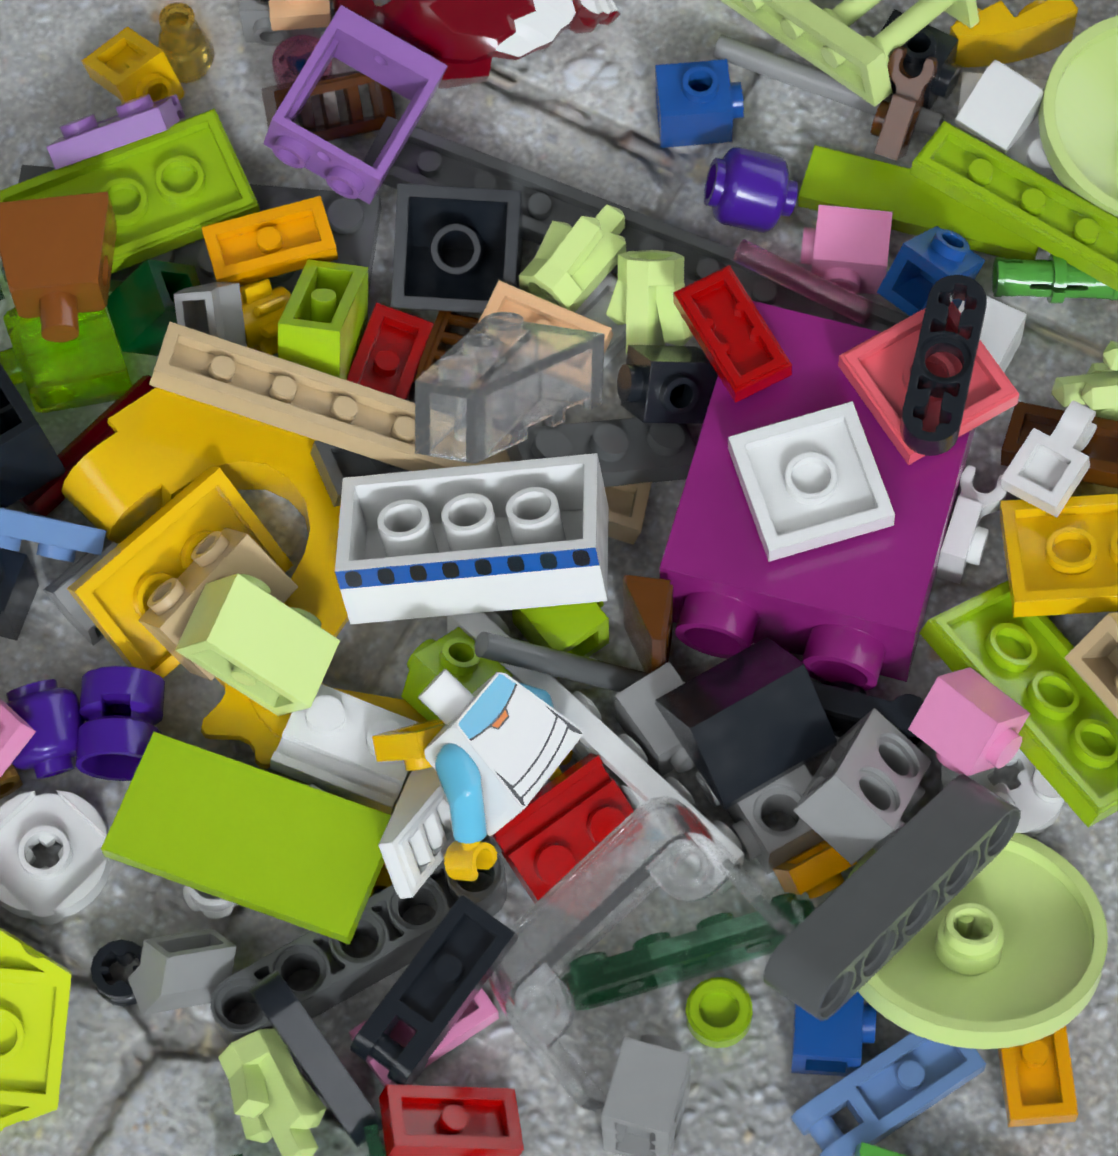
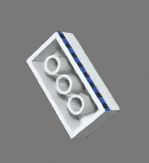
M598 454L343 478L335 574L350 624L607 601L609 506Z

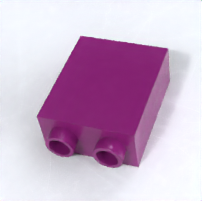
M752 301L790 360L792 375L736 403L719 376L717 377L660 565V579L671 580V585H673V622L677 623L675 634L688 647L710 656L725 659L768 637L786 651L803 655L802 663L805 664L809 676L827 685L836 681L848 682L867 691L876 687L879 675L907 682L920 636L919 632L922 629L936 577L940 551L952 518L960 478L966 466L976 428L958 437L955 445L947 452L935 456H924L908 465L838 366L839 355L881 332ZM853 401L895 513L894 526L768 562L728 450V437Z

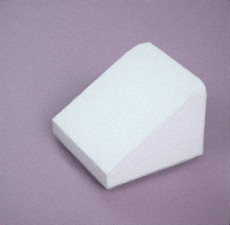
M994 60L985 70L955 118V124L1001 153L1006 154L1039 114L1043 90L1000 61Z

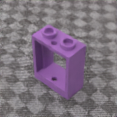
M340 5L273 116L263 144L271 148L274 155L283 163L299 169L304 167L326 179L329 187L339 195L349 199L359 198L371 204L436 93L447 65ZM333 57L410 100L409 105L372 167L294 123Z

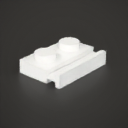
M321 684L311 708L292 712L282 733V739L277 750L274 751L271 757L270 769L307 784H314L322 790L392 815L399 795L411 771H406L404 760L377 762L372 736L419 722Z

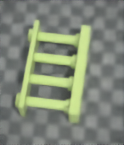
M720 0L874 107L892 94L887 65L889 56L896 48L905 44L944 11L969 28L974 27L979 22L976 0H919L876 36L863 37L849 28V26L882 0H843L832 10L829 8L821 9L809 0Z

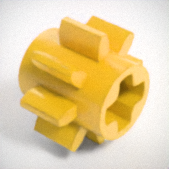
M269 279L240 286L247 347L269 355L278 353V322L291 293L282 286L272 289Z

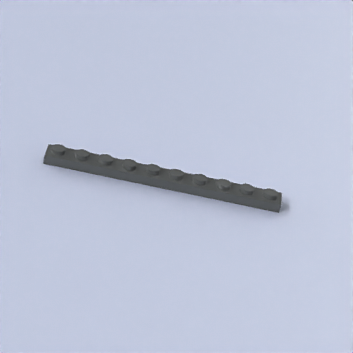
M387 116L363 160L364 163L371 167L373 166L399 120ZM418 127L414 128L382 183L397 189L398 183L520 190L522 191V238L541 245L552 221L565 222L573 227L581 216L595 218L605 205L608 204L622 210L625 216V228L619 235L625 238L626 252L659 250L676 252L684 256L685 286L730 265L751 300L879 332H883L910 317ZM618 264L612 269L611 273L618 275Z

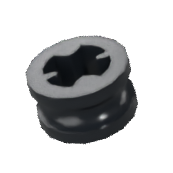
M116 940L109 942L98 950L92 960L90 969L92 980L103 999L112 1005L125 1007L137 1004L130 984L128 985L123 980L116 981L112 986L106 983V981L113 980L109 968L115 962L124 967L130 965L133 961L140 965L142 947L133 941ZM139 965L133 966V971H135L139 967Z

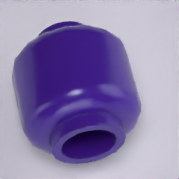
M733 147L722 159H713L706 178L704 204L712 207L714 218L723 225L767 233L775 227L781 215L791 216L797 200L798 183L797 181L789 180L787 162L783 158L760 151Z
M55 679L34 682L7 692L8 702L6 704L36 731L12 762L14 767L22 770L34 769L37 779H45L73 770L72 757L76 756L78 728L85 723L84 718L79 713L80 702L77 694L71 689L58 688Z

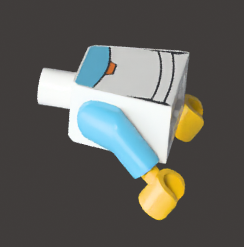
M444 669L418 696L445 723L424 749L425 758L437 772L449 803L453 837L456 840L446 850L444 858L445 870L453 880L475 881L479 874L477 869L489 870L497 860L495 847L490 843L481 842V840L487 834L491 837L522 812L548 779L552 781L562 774L559 765H567L570 762L573 754L572 748L584 735V732L554 709L551 696L546 690L517 682L506 673L496 672L474 693H470L449 671Z

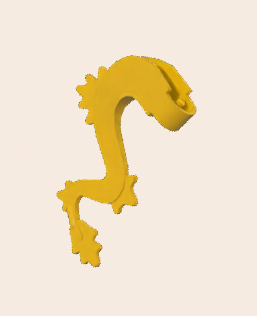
M157 387L108 418V424L115 433L83 456L71 469L64 480L62 493L96 528L106 530L105 537L109 541L121 543L210 466L219 467L236 490H267L289 500L305 517L308 531L306 549L291 577V580L298 588L284 604L313 614L321 621L322 629L334 637L338 636L349 620L335 574L340 505L333 506L310 454L314 441L317 440ZM215 677L224 687L225 694L216 707L203 719L201 733L207 739L240 740L250 745L255 754V763L259 768L268 769L274 751L277 750L282 739V733L292 713L277 716ZM333 688L416 722L427 721L404 699ZM385 862L370 897H372L374 891L378 889L384 890L393 885Z

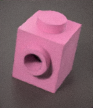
M819 205L816 228L804 227L800 264L812 265L811 279L852 295L856 293L879 295L877 290L887 271L893 212Z
M969 667L937 677L908 730L936 751V758L942 765L954 772L970 776L995 767L1000 769L1010 762L1022 744V737L1019 735V732L1030 713Z

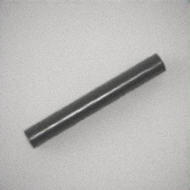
M485 631L481 632L475 641L474 650L477 657L621 692L648 675L647 672Z

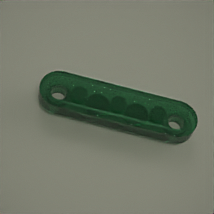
M795 893L781 894L764 901L759 906L760 911L737 918L734 917L733 913L716 914L700 921L696 925V930L672 938L668 932L654 933L637 940L632 945L633 950L610 957L607 956L606 952H593L580 956L570 962V972L560 979L567 1006L570 1010L575 1011L597 1008L772 954L783 939L815 910L814 903L806 899L798 900Z

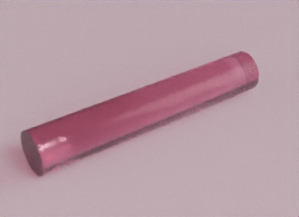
M745 239L741 241L735 252L734 262L862 325L872 310V301Z

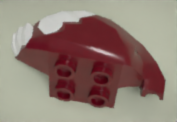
M333 0L335 14L340 5L446 64V71L438 88L444 89L486 81L490 74L492 57L518 60L537 50L544 49L542 51L544 52L564 29L577 34L590 33L597 24L609 25L621 15L614 0H390L381 6L375 5L373 0Z

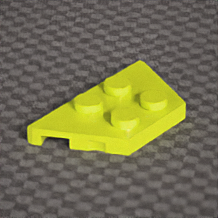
M0 928V1132L12 1124L23 1120L29 1121L58 1109L72 971Z

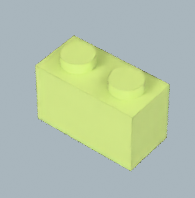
M237 573L206 583L175 651L277 716L311 708L340 640L322 629L321 621L313 614L303 609L289 607L270 595L271 590L269 586L256 577Z

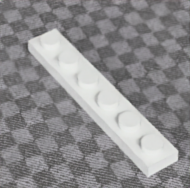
M494 611L447 616V634L460 627L474 641L483 631L511 638L507 625ZM500 663L513 674L512 678L517 682L546 690L549 693L554 709L584 732V735L572 748V756L577 761H580L590 753L599 755L603 761V767L610 778L615 780L637 816L719 893L723 895L740 879L745 853L742 851V844L736 834L721 821L715 820L711 823L694 807L693 797L679 781L672 777L664 779L649 766L645 752L636 741L626 734L617 736L601 721L602 717L599 710L587 696L579 691L571 694L555 679L556 676ZM689 809L707 826L715 843L703 835Z

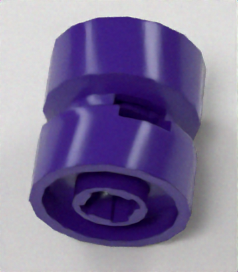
M125 666L100 667L90 670L82 676L79 713L86 722L78 728L77 769L91 777L104 780L132 781L153 732L162 734L155 727L163 718L165 681L161 676L148 670Z

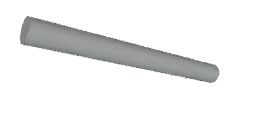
M720 35L713 52L714 58L720 60L728 59V63L872 115L876 114L880 105L879 103L874 107L822 70L724 35ZM889 95L884 101L891 102L892 96ZM922 107L915 130L933 136L943 123L944 114Z

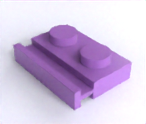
M150 94L116 106L118 115L97 122L94 114L60 126L63 137L47 146L55 170L168 130L179 122V119L185 117L177 94L152 102Z

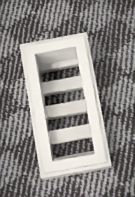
M433 767L413 770L410 773L378 845L396 894L399 895L400 899L411 898L416 894L443 861L449 845L456 841L453 837L449 803L437 772Z

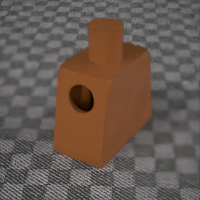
M108 191L0 202V254L14 305L19 317H40L41 336L47 341L59 343L74 340L79 336L78 313L101 311L107 306L117 233V221Z

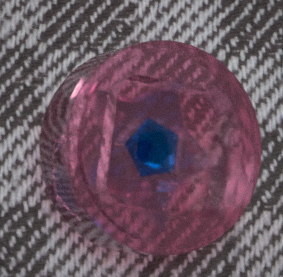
M296 35L287 38L278 45L272 58L273 73L277 85L296 80L320 39L310 35ZM332 60L322 76L333 75Z

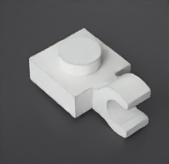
M1073 400L1065 410L1051 436L1033 428L1000 479L1002 489L1057 518L1090 468L1089 456L1081 451L1087 446L1097 429V425L1092 423L1096 411Z
M970 465L964 469L960 478L958 499L940 551L936 573L937 578L961 584L967 563L977 566L980 564L990 530L979 526L981 518L1000 509V501H1005L1007 491L1003 490L1000 479L1002 475L999 476L996 488L992 492L980 493L975 490L973 480L976 467Z

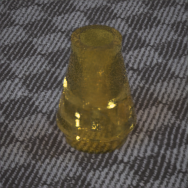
M171 3L165 6L159 14L160 29L157 47L165 53L180 83L195 82L201 79L211 67L215 57L214 46L196 20L192 8L184 3Z

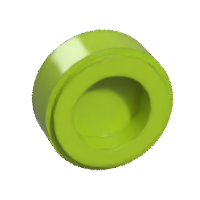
M712 977L697 984L690 992L686 1002V1023L693 1037L700 1043L713 1048L730 1047L741 1041L750 1029L753 1014L752 1001L746 989L738 982L725 977Z

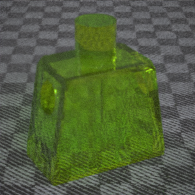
M16 307L7 311L3 316L13 347L0 351V363L14 385L25 382L35 412L49 413L116 401L132 386L106 308L101 311L78 313L79 336L74 340L59 343L50 342L42 338L40 317H19Z

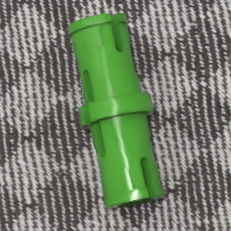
M1052 254L1048 260L1006 259L1003 257H995L992 269V292L994 297H1047L1048 303L1059 304L1063 303L1065 298L1118 300V291L1068 264L1066 260Z

